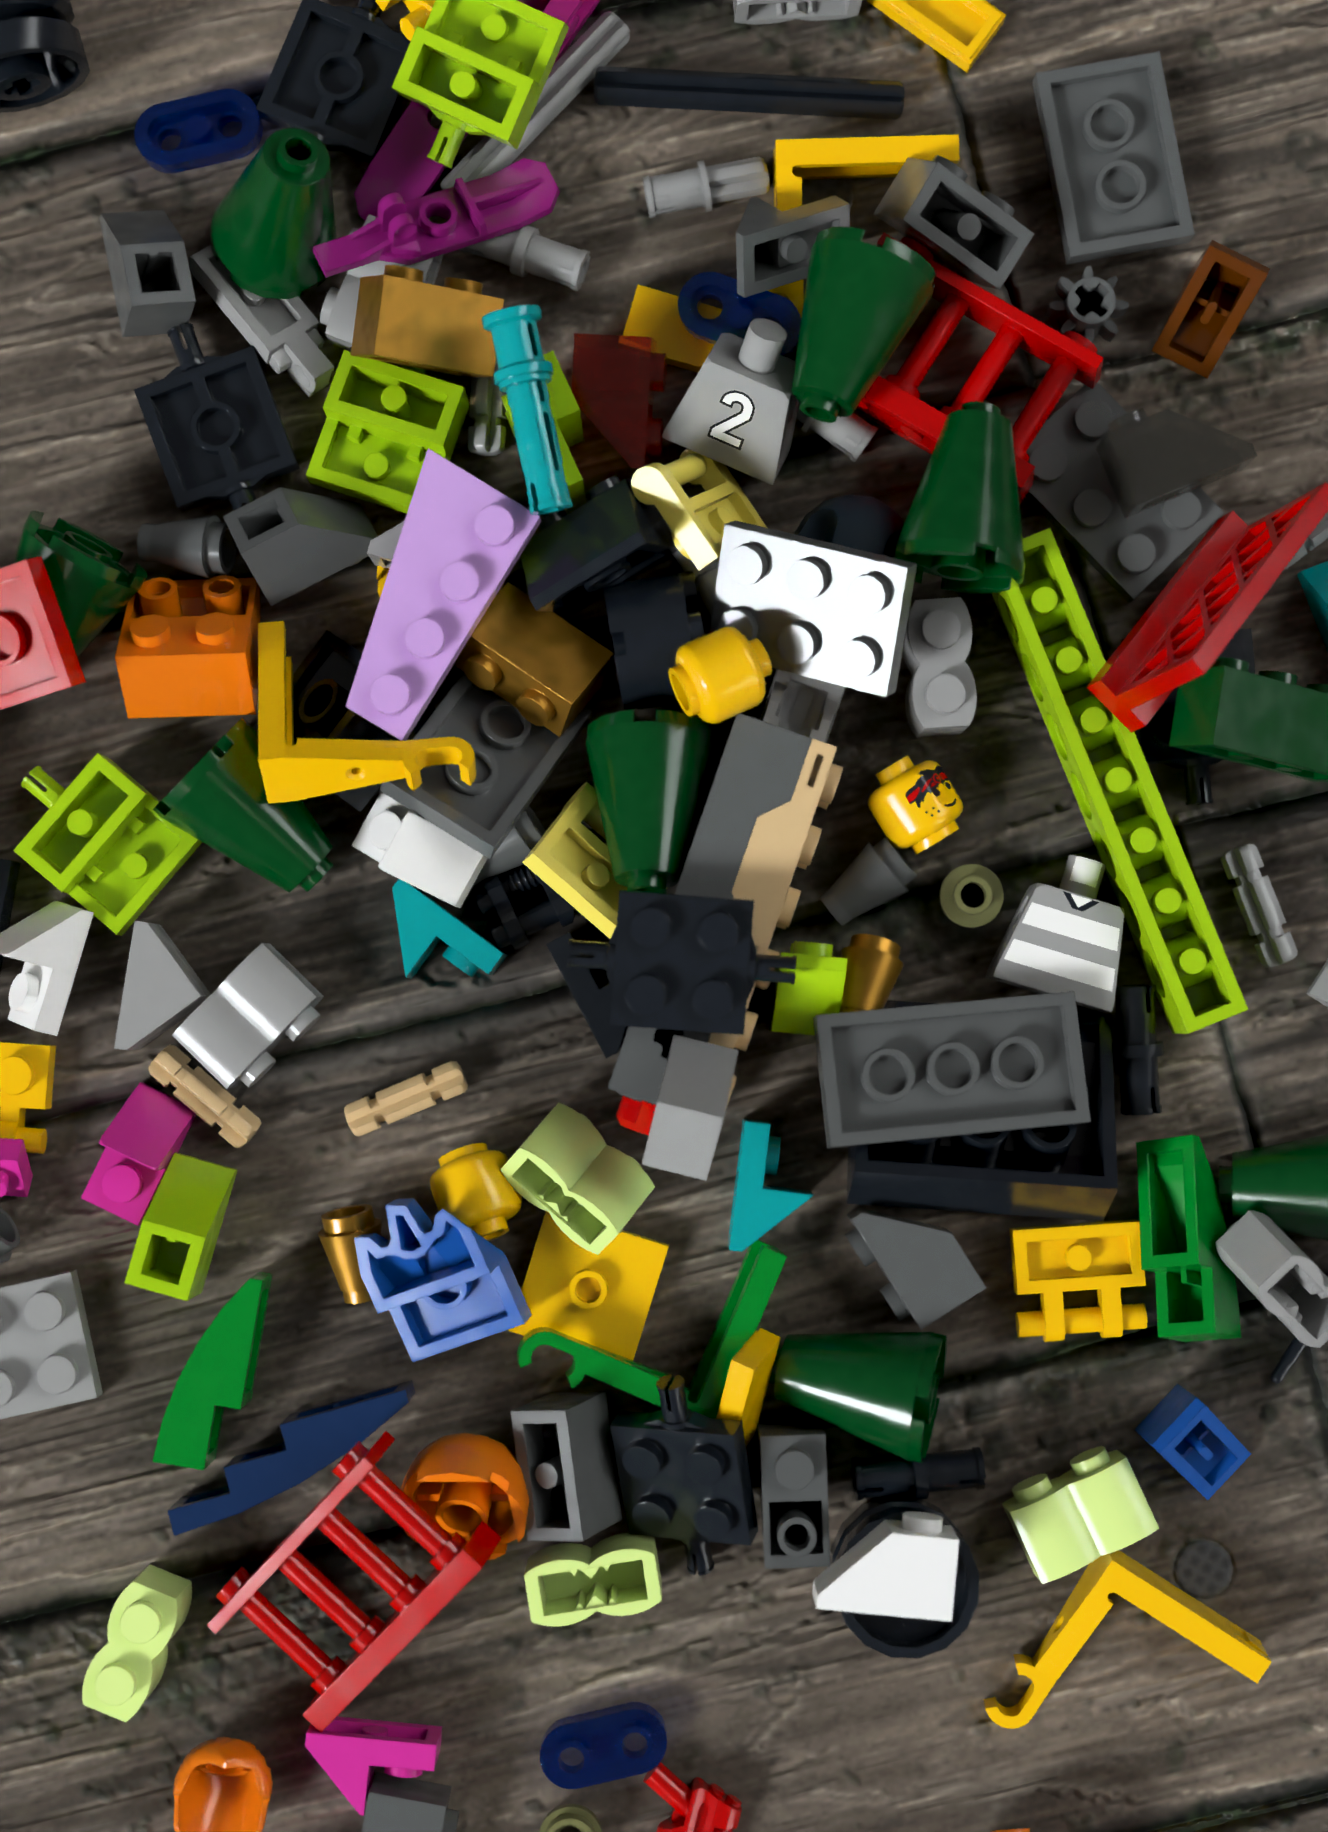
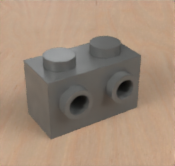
M935 155L932 161L908 157L873 214L905 237L921 243L933 254L934 258L974 284L1000 290L1034 236V233L1012 217L1015 210L1007 202L987 191L979 193L964 182L968 177L967 173L953 162L939 155Z
M606 1391L551 1392L510 1411L517 1463L522 1469L529 1495L526 1524L527 1541L583 1542L622 1520Z

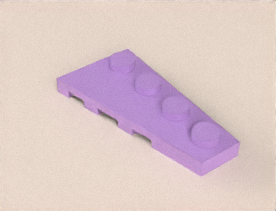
M428 448L346 707L398 740L406 741L540 525V516L531 515L530 510Z

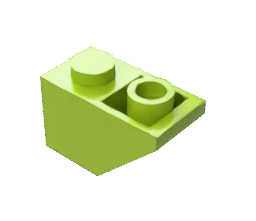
M794 941V943H791L790 953L781 952L779 956H796V969L775 968L774 970L794 971L796 973L795 983L791 985V983L773 982L769 1031L815 1035L813 1017L816 1015L840 1013L848 958L832 957V944Z
M178 1152L173 1154L142 1220L125 1284L184 1301H189L202 1293L237 1169Z

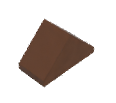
M1212 240L1193 266L1152 351L1208 379L1266 279L1270 268Z

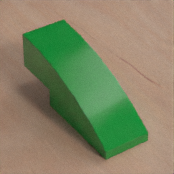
M1185 1135L1136 1142L1142 1270L1155 1272L1158 1337L1181 1342L1241 1338L1235 1274L1223 1263L1216 1249V1241L1227 1232L1225 1219L1213 1174L1200 1137Z
M259 1272L249 1278L223 1306L198 1341L177 1380L162 1419L152 1462L205 1470L216 1459L224 1407L241 1410L252 1399L273 1274Z

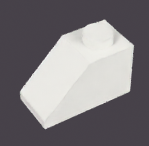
M911 1511L903 1513L902 1521L885 1519L813 1580L812 1594L816 1609L952 1622L959 1538L952 1526L943 1525V1517L936 1514Z

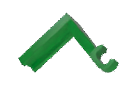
M756 1240L749 1246L690 1387H685L687 1406L691 1411L709 1418L717 1417L731 1360L756 1331L787 1256L777 1247L760 1240ZM538 1327L529 1331L519 1343L517 1359L520 1368L532 1363L531 1356L535 1348L540 1345H549L573 1356V1363L569 1370L565 1372L571 1388L576 1387L586 1374L661 1407L656 1383L661 1377L670 1374L598 1348L548 1327Z

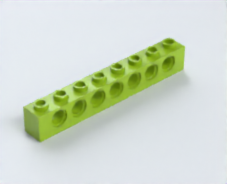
M1048 528L1023 538L1025 559L1023 582L1019 585L1012 578L1010 590L992 593V596L1101 862L1106 865V874L1119 906L1124 909V918L1151 984L1156 985L1155 993L1172 1034H1189L1249 1009L1135 732L1131 733L1087 688L1106 662L1052 530Z

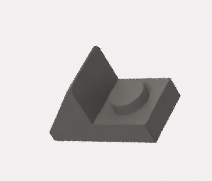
M834 195L781 211L758 197L750 198L736 231L737 294L746 298L807 278L810 252L818 233L830 227H850V203Z

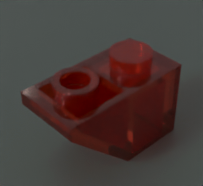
M574 333L572 393L580 410L631 468L639 469L650 464V456L661 457L663 418H653L654 392H665L667 354L656 353L657 341L652 337Z

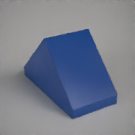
M1179 1384L1134 1429L1207 1500L1251 1455L1244 1445L1203 1402Z

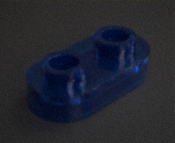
M221 89L149 107L139 117L135 126L134 136L136 145L145 161L155 170L171 174L232 161L249 155L257 148L262 139L263 122L256 105L249 96L235 89ZM231 121L242 123V129L237 135L227 137L222 134V129L227 123ZM177 135L181 137L179 146L174 150L166 151L161 149V144L167 136Z
M717 272L697 274L689 279L681 289L678 298V311L681 322L685 329L698 339L714 345L721 333H731L744 339L750 322L753 319L764 318L776 321L787 332V338L780 355L788 357L798 346L801 316L795 305L783 296L770 291H764L744 298L737 294V279ZM713 298L722 304V312L717 318L705 319L699 314V305L705 299Z
M640 1702L621 1704L562 1718L548 1728L542 1739L540 1749L542 1770L552 1783L565 1789H579L646 1773L654 1769L665 1755L667 1748L666 1724L656 1709ZM630 1733H639L646 1738L647 1744L639 1751H631L624 1746L623 1739ZM574 1747L582 1752L584 1759L580 1764L570 1766L562 1761L560 1757L561 1752L566 1748Z

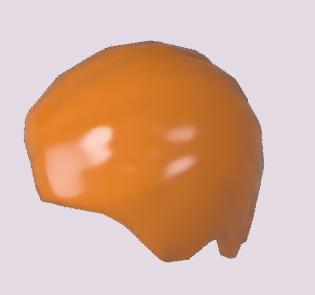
M218 1737L200 1743L186 1755L174 1781V1831L263 1832L273 1783L271 1769L267 1766L264 1756L252 1743L236 1738Z

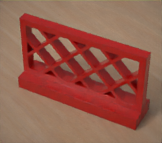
M1328 483L1321 484L1249 526L1233 510L1218 518L1087 686L1096 698L1131 733L1145 727L1175 688L1206 674L1328 512Z

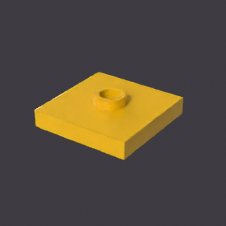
M546 1211L521 1289L532 1315L525 1324L511 1328L508 1331L525 1336V1334L535 1328L548 1327L633 1361L669 1244L622 1230L597 1255L572 1241L557 1226L550 1213Z

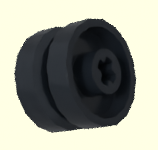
M0 0V113L18 112L46 105L67 96L84 83L90 68L79 29L71 25L75 16L70 0Z
M884 1496L861 1505L841 1524L830 1549V1565H832L885 1519L902 1521L904 1512H926L943 1517V1525L952 1526L959 1538L952 1622L841 1611L845 1624L865 1646L893 1658H922L946 1649L967 1629L979 1603V1571L970 1547L963 1538L959 1528L939 1507L924 1500H914L912 1496Z

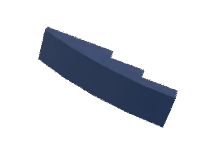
M412 1380L289 1414L280 1424L284 1443L235 1456L224 1467L228 1485L182 1497L168 1510L174 1536L239 1514L302 1483L348 1453L358 1441L362 1443L409 1403L415 1394Z

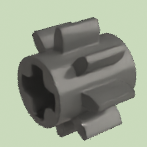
M1086 266L1080 280L1075 284L1063 276L1059 279L1055 286V291L1064 301L1049 303L1045 316L1051 319L1058 318L1059 332L1062 334L1065 331H1073L1086 337L1092 343L1094 337L1099 334L1104 340L1111 342L1119 330L1117 325L1109 318L1123 316L1129 307V303L1123 300H1116L1113 290L1118 280L1116 276L1105 281L1101 278L1093 277L1091 266ZM1088 302L1092 303L1097 309L1095 313L1090 312L1083 317L1076 311L1077 306L1083 307Z

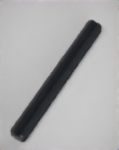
M612 66L598 67L594 77V98L599 105L892 120L900 118L904 109V85L902 82L895 80Z

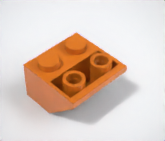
M221 575L210 579L172 580L170 578L157 577L144 581L142 587L127 603L115 653V661L128 719L256 715L258 704V623H261L260 587L255 578H235L233 576Z

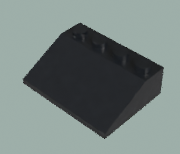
M887 1000L884 1009L937 1003ZM1077 1013L1091 1122L848 1146L847 1204L1103 1221L1118 1190L1111 1015Z

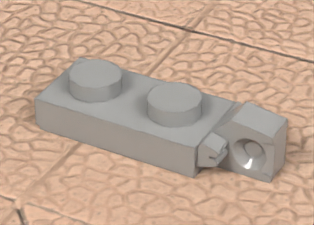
M211 245L190 256L188 264L192 275L248 343L254 347L257 354L266 364L269 363L270 367L277 374L287 370L289 377L308 397L329 385L331 372L334 371V366L320 350L323 348L324 340L317 330L319 321L299 297L291 299L263 298L240 288L230 279L231 272L219 257L218 261H216L211 251Z

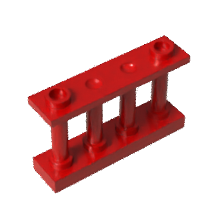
M883 232L877 241V246L882 248L886 237L898 240ZM903 237L899 242L920 254L934 268L936 276L933 282L935 287L932 297L942 304L896 375L890 374L886 379L878 376L856 408V411L932 455L947 415L953 411L961 410L962 405L965 403L984 402L1017 348H1022L1051 366L1012 426L1019 504H1021L1033 485L1035 466L1028 462L1030 457L1026 453L1073 378L1094 389L1100 379L1104 357L1097 354L1096 346L1086 337L1073 331H1065L1062 334L935 262L933 254L925 246L911 238ZM963 316H966L996 335L950 407L943 406L939 411L919 399L920 393L917 388Z
M387 1431L369 1449L360 1441L352 1447L332 1470L340 1479L252 1574L242 1566L215 1595L224 1605L206 1625L217 1634L234 1614L240 1610L311 1676L313 1681L310 1686L318 1693L302 1716L320 1733L484 1567L502 1539L483 1520L465 1539L456 1531L450 1535L375 1465L395 1441V1438ZM356 1485L432 1555L429 1563L436 1569L425 1580L416 1573L409 1577L335 1508ZM316 1527L392 1597L389 1605L395 1611L385 1621L376 1614L372 1618L367 1616L297 1550L298 1546ZM277 1569L352 1638L349 1645L355 1652L345 1662L338 1655L331 1659L258 1591Z

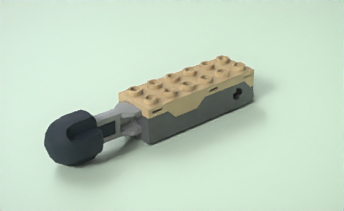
M848 494L822 502L804 516L794 534L892 557L904 521L896 510L875 497ZM779 669L776 671L760 720L743 714L736 715L675 894L754 900L751 935L757 954L779 956L780 952L768 948L775 927L784 930L786 927H789L801 890L790 887L795 869L799 867L806 870L807 866H810L822 832V828L811 825L816 808L827 809L828 805L831 804L843 771L842 766L832 763L837 747L827 744V740L846 688L841 685ZM754 981V986L746 1000L744 1035L684 1030L683 1035L687 1038L731 1049L737 1048L746 1052L758 1018V1014L747 1011L754 988L765 990L770 982ZM629 1026L608 1089L623 1095L616 1114L619 1124L649 1136L668 1058L661 1055L663 1044L654 1040L657 1028ZM734 1074L731 1083L727 1106L737 1079V1076H735Z

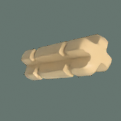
M169 1045L160 1051L148 1068L150 1075L165 1088L172 1084L176 1088L173 1095L210 1127L217 1123L222 1128L218 1134L233 1147L241 1148L246 1145L259 1130L262 1124L260 1118L245 1105L240 1109L234 1105L237 1098L200 1066L193 1070L188 1065L192 1059L177 1046Z
M450 1061L431 1069V1075L425 1076L424 1073H421L375 1093L376 1098L370 1100L367 1096L347 1104L344 1108V1114L350 1130L355 1136H362L381 1128V1122L386 1121L387 1124H391L437 1104L436 1099L442 1097L445 1101L465 1093L468 1085L462 1068L457 1061Z

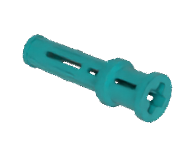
M519 305L486 314L482 318L484 330L492 334L499 368L493 375L496 386H499L501 392H506L522 472L524 473L530 514L541 515L561 511L573 505L565 479L562 455L549 401L547 384L552 381L551 376L554 371L552 363L544 360L537 322L542 318L541 308L538 305Z

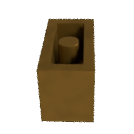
M385 265L384 275L360 278L351 356L463 377H493L496 354L492 334L484 330L482 318L488 313L503 309L504 299L482 295L483 284L467 279L445 277L444 286L423 283L424 271L404 266Z
M508 582L493 599L459 654L455 666L462 670L473 684L481 689L493 691L515 706L526 720L534 725L544 726L561 737L601 688L614 653L555 613L536 611L529 596Z

